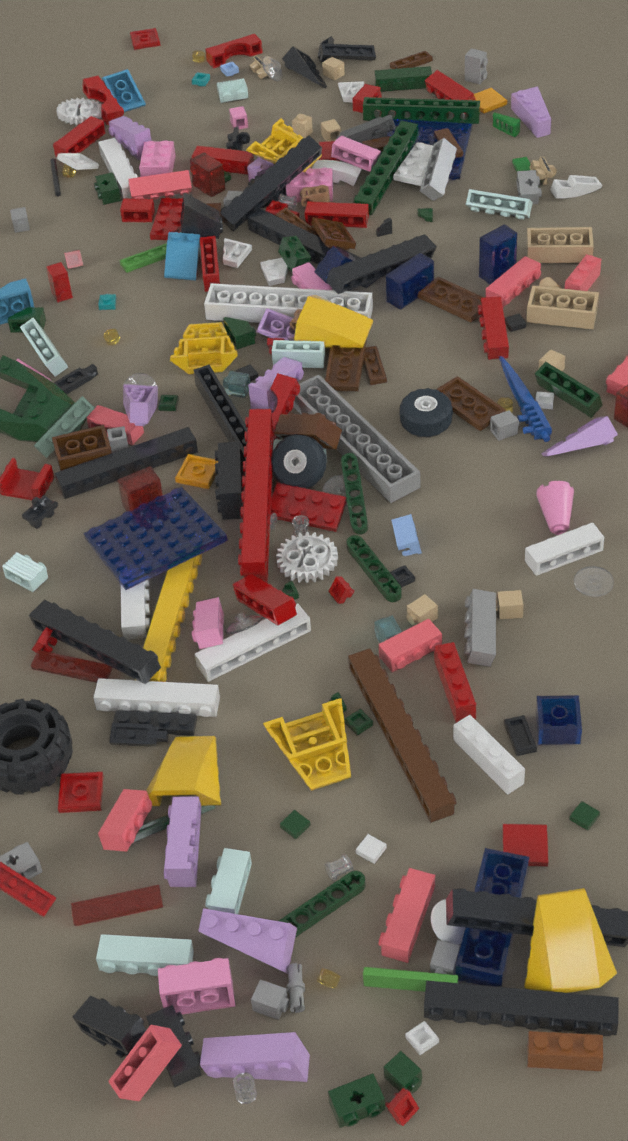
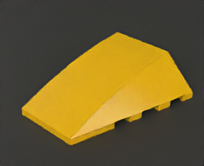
M280 118L272 126L271 135L261 144L255 141L246 151L265 161L276 164L277 160L287 155L291 148H295L303 137L300 134L294 133L293 128L290 125H285L284 120ZM319 156L302 172H306L321 156Z
M311 295L307 297L297 320L294 341H324L325 347L340 345V348H363L373 320L320 296Z
M222 322L189 324L183 334V339L179 341V346L174 349V355L170 356V361L188 374H194V369L210 365L214 373L223 372L238 356V353L234 349L233 343L230 342V337L227 336Z
M342 698L322 704V712L285 723L283 717L263 723V726L311 791L351 778Z
M215 736L175 737L146 790L152 806H160L162 796L197 795L201 806L221 805Z
M581 888L537 896L533 922L534 931L533 936H531V951L527 962L528 971L524 987L530 990L570 993L600 988L614 977L617 972L586 890Z

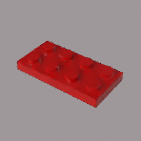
M161 198L150 232L151 240H168L169 232H181L180 219L183 198Z
M277 483L271 497L270 518L337 532L347 503V497Z

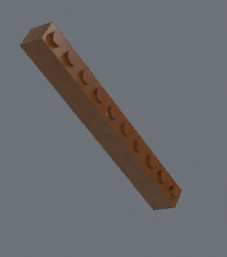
M371 648L348 655L349 670L430 823L454 815L455 805L457 804L456 798L452 792L449 793L445 777L440 776L438 773L439 768L436 761L431 760L428 746L426 744L423 745L419 730L414 729L412 717L409 713L406 714L402 699H398L396 696L395 686L393 683H389L388 674L385 669L382 670L378 655H374Z

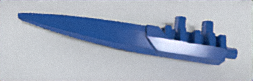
M499 356L505 377L522 415H517L519 422L528 424V426L523 427V433H531L535 440L543 439L544 442L550 441L552 429L541 407L534 400L530 391L510 364L503 357Z

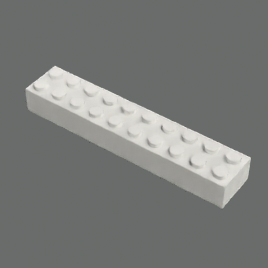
M210 284L204 307L206 320L224 321V317L260 323L267 308L294 318L295 311L303 309L307 297L317 295L371 319L373 298L372 293L346 291L337 294L334 290Z

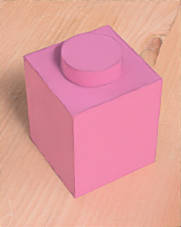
M244 107L229 109L233 129L237 126L239 129L248 128L247 114Z

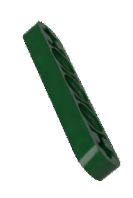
M347 453L342 456L341 464L350 522L353 532L362 535L368 530V520L359 464L355 454ZM348 460L352 461V468L350 469L348 466ZM352 474L357 476L356 480L349 481L347 479L348 476ZM358 490L360 493L358 496L352 497L350 492ZM355 506L362 507V510L358 513L352 511ZM359 518L361 519V528H358L357 519Z
M358 535L348 537L346 542L348 552L380 593L389 602L399 601L402 598V588L362 537ZM362 554L369 555L368 558H361L359 556ZM371 566L378 567L377 570H370L369 568ZM381 578L388 579V581L385 583L379 582L378 580Z
M360 871L349 872L280 919L279 922H292V925L297 928L296 938L360 894L366 887L364 874ZM352 880H354V881H356V882L359 881L360 884H358V885H357L356 883H353V884H352ZM339 890L344 895L341 898H334L332 893ZM324 903L326 908L318 911L314 909V905ZM300 915H305L308 917V920L305 923H298L296 918Z

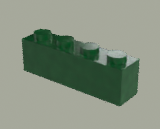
M431 66L374 70L375 86L380 87L381 92L424 89L427 87L425 80L432 74Z
M545 361L536 371L535 377L539 386L554 393L555 396L590 418L603 406L600 394Z

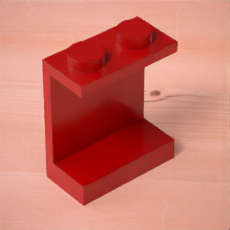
M12 458L0 476L1 495L32 500L34 497L41 498L45 495L55 478L52 465L44 464L40 472L18 469L16 458Z

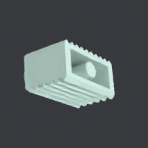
M244 78L217 83L218 96L221 103L248 98V88Z
M16 552L2 566L7 579L12 582L14 581L31 592H34L48 579L46 566L41 562L36 563L32 561L28 555L23 556Z

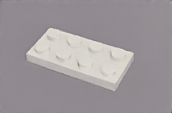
M417 142L395 172L394 180L421 186L433 146Z

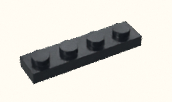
M321 44L320 46L322 59H329L331 57L348 60L376 59L374 45Z
M116 710L113 723L152 724L158 727V731H167L169 735L194 736L197 716L196 714Z

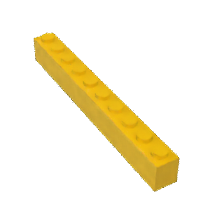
M180 531L143 647V649L151 650L158 656V662L161 666L160 670L149 681L166 682V670L171 666V654L176 649L175 640L176 637L180 636V624L184 622L185 608L189 606V594L193 593V581L197 579L198 575L197 567L201 565L202 551L205 552L206 541L203 540L202 532Z

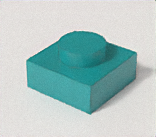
M197 72L192 78V85L206 86L210 80V74Z
M116 294L100 295L99 310H115Z

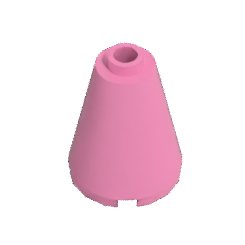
M551 481L545 487L541 485L536 492L538 502L550 532L555 535H561L569 530L574 488L564 481Z

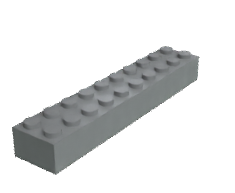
M320 375L300 383V393L295 397L293 407L300 414L321 413L329 421L335 422L336 426L342 429L336 450L342 456L347 453L355 454L358 459L360 473L390 503L421 488L420 471Z

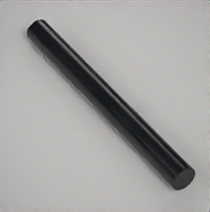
M52 158L50 163L55 196L58 197L61 195L57 163L56 159Z

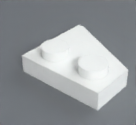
M339 82L338 86L343 102L353 103L352 98L363 87L364 82Z
M225 238L223 264L238 268L252 251V245Z
M282 258L260 262L262 272L269 286L285 283L288 266Z

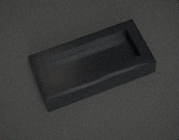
M525 716L504 719V725L516 756L537 752V746Z

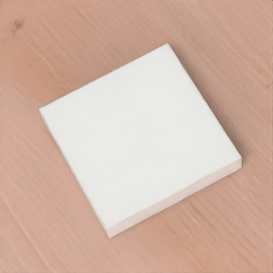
M59 153L57 156L58 160L76 170L98 169L99 167L97 162L81 153Z

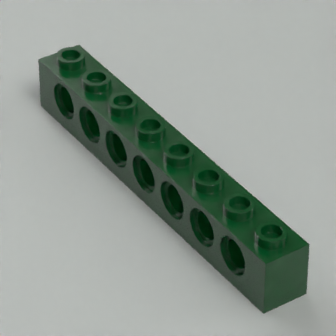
M364 97L363 120L371 121L379 117L383 118L392 115L393 121L401 122L402 120L412 123L479 124L480 100Z
M401 120L400 124L396 126L394 134L390 136L388 144L384 146L382 154L378 156L376 164L372 166L370 174L366 176L365 183L361 185L359 193L355 195L353 203L369 204V215H373L393 181L395 172L405 160L418 138V124Z

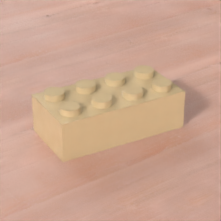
M592 227L527 228V257L539 263H580L586 254L593 256Z
M532 286L527 306V322L594 329L599 292Z

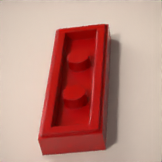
M0 862V890L44 918L57 898Z

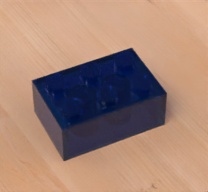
M505 224L481 236L479 240V277L489 285L517 262L518 233Z
M419 253L387 274V302L401 310L418 299V292L434 280V260Z

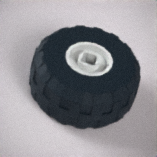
M430 388L417 389L403 398L399 411L400 422L404 429L417 437L437 436L451 425L453 415L452 403L439 390Z
M305 435L285 437L276 445L272 452L271 465L273 475L282 484L306 489L314 486L321 480L326 470L327 459L324 449L316 440Z

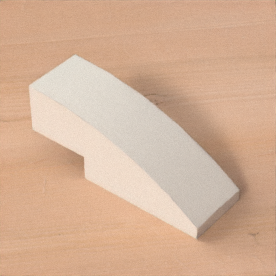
M317 160L312 169L332 168L333 182L338 184L342 180L354 186L361 172L359 167L334 160Z
M569 175L568 180L554 179L550 191L555 198H573L600 189L602 184L596 177Z

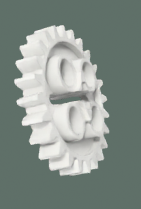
M71 98L70 101L61 102L62 104H58L59 107H57L58 119L65 121V123L70 122V125L73 123L78 125L90 116L101 118V104L98 101L95 102L94 99L76 98L74 100Z
M306 532L305 536L299 533V537L296 538L292 535V540L285 539L286 544H280L281 548L277 549L278 554H276L277 567L280 568L281 573L285 574V577L291 576L292 581L298 578L299 583L302 579H305L306 583L309 582V579L316 582L317 577L323 580V574L329 576V571H334V566H337V547H334V542H330L329 537L323 539V534L317 537L316 532L312 536H309L308 532Z

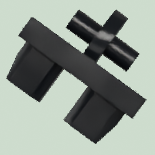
M234 127L233 133L227 136L229 142L226 143L227 149L242 151L243 144L250 142V135L247 132L239 133V127Z
M45 495L41 498L34 497L31 500L32 506L22 514V518L36 529L42 526V520L45 517L51 518L55 514L54 509L58 507V502L50 500Z

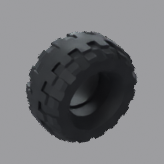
M16 699L15 702H6L0 705L1 791L7 793L10 790L14 794L21 795L29 791L35 793L44 786L49 787L54 784L58 776L61 777V774L66 771L73 753L70 730L64 716L60 715L58 710L48 703L43 704V702L36 699H31L30 701ZM38 737L37 741L27 748L20 750L6 748L18 739Z

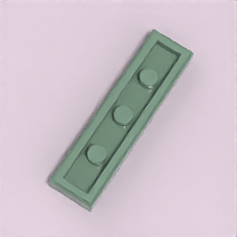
M82 396L43 435L34 447L47 458L55 450L52 437L71 433L95 407Z

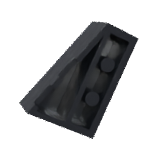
M91 995L72 1016L83 1033L102 1046L109 1044L117 1049L115 1054L120 1058L124 1055L127 1056L146 1032L143 1026L144 1021L140 1016L135 1013L131 1015L122 1007H114L104 998L99 1000Z

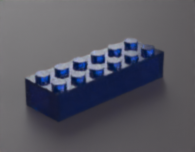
M485 848L474 892L486 891L490 894H509L512 897L523 898L529 872L530 857ZM465 928L456 963L458 980L477 985L503 987L514 934Z

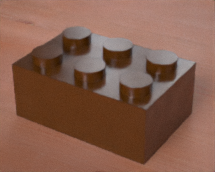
M321 413L280 414L274 434L282 440L292 435H305L316 440L324 449L336 450L342 429L336 426L335 422L326 419V416Z
M104 425L52 437L60 471L112 453Z

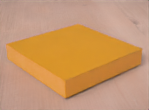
M488 88L474 94L475 99L480 100V111L483 114L507 105L508 100L493 88Z
M188 454L175 477V482L210 489L217 475L215 463H218V461Z

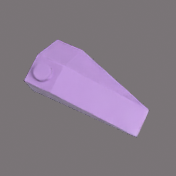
M267 308L257 333L270 338H284V340L294 341L295 330L290 327V321L293 318Z
M608 416L596 417L578 428L577 432L565 437L566 441L556 443L544 451L542 455L551 456L601 444L605 446L613 442V438L618 434Z

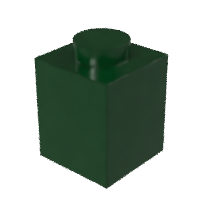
M400 1051L384 1066V1078L399 1092L404 1088L414 1093L422 1084V1070Z

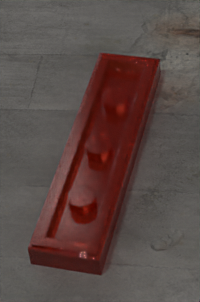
M38 650L31 663L33 670L95 683L98 682V678L108 679L113 670L112 667L103 663Z
M154 885L71 903L74 926L163 908L160 886Z

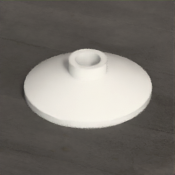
M446 900L438 902L433 907L431 924L437 937L441 941L456 945L463 943L469 936L470 928L448 926L446 924Z

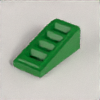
M494 112L493 127L516 137L520 133V119Z

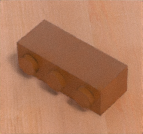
M529 1031L527 1067L602 1071L603 1035Z

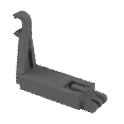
M388 115L342 131L336 138L344 136L362 143V141L387 137V132L394 130L396 127L392 115Z

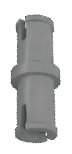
M292 963L287 966L289 978L287 992L290 995V1011L294 1012L295 1008V1013H300L305 1010L303 995L305 984L302 980V965L299 964L297 969V963Z

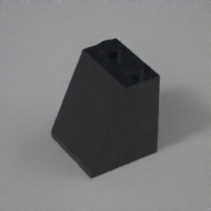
M183 193L180 219L181 233L199 234L200 237L215 236L216 239H219V234L223 232L222 217H220L219 211L191 195Z

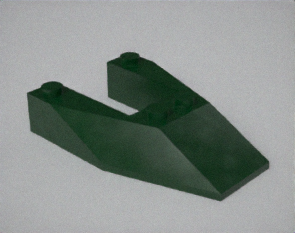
M2 355L0 359V379L26 389V392L13 414L0 409V433L18 441L38 442L75 402L51 380L20 362ZM87 417L72 432L80 431Z

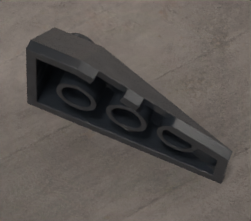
M292 46L282 58L285 62V67L326 88L327 85L319 75L320 72L316 69L317 66L311 57Z

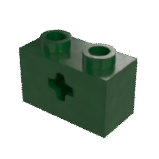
M113 172L95 176V191H97L98 199L102 200L103 205L120 202V191Z
M297 236L282 238L278 253L291 272L293 268L309 263L311 256Z
M374 1073L328 1091L329 1104L339 1128L354 1126L359 1120L366 1117H376L385 1110V1098Z

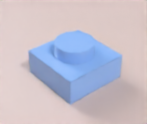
M234 62L220 65L221 71L227 77L239 73V67Z

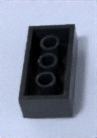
M240 441L218 443V450H215V461H218V463H215V472L218 474V476H215L216 487H219V489H215L216 500H220V502H217L218 513H222V520L243 519L241 518V507H243L241 494L244 489L242 485L243 465Z

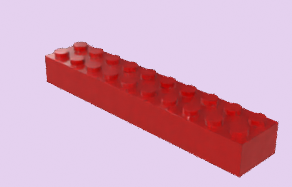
M249 409V417L245 419L247 431H245V442L247 444L244 446L246 461H243L245 476L242 477L244 491L241 494L243 503L241 518H243V522H240L242 538H239L241 554H238V565L240 566V576L246 577L253 574L268 583L272 493L271 457L274 444V427L271 409Z

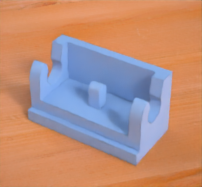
M412 515L392 519L398 550L409 548V550L403 551L402 555L421 554Z

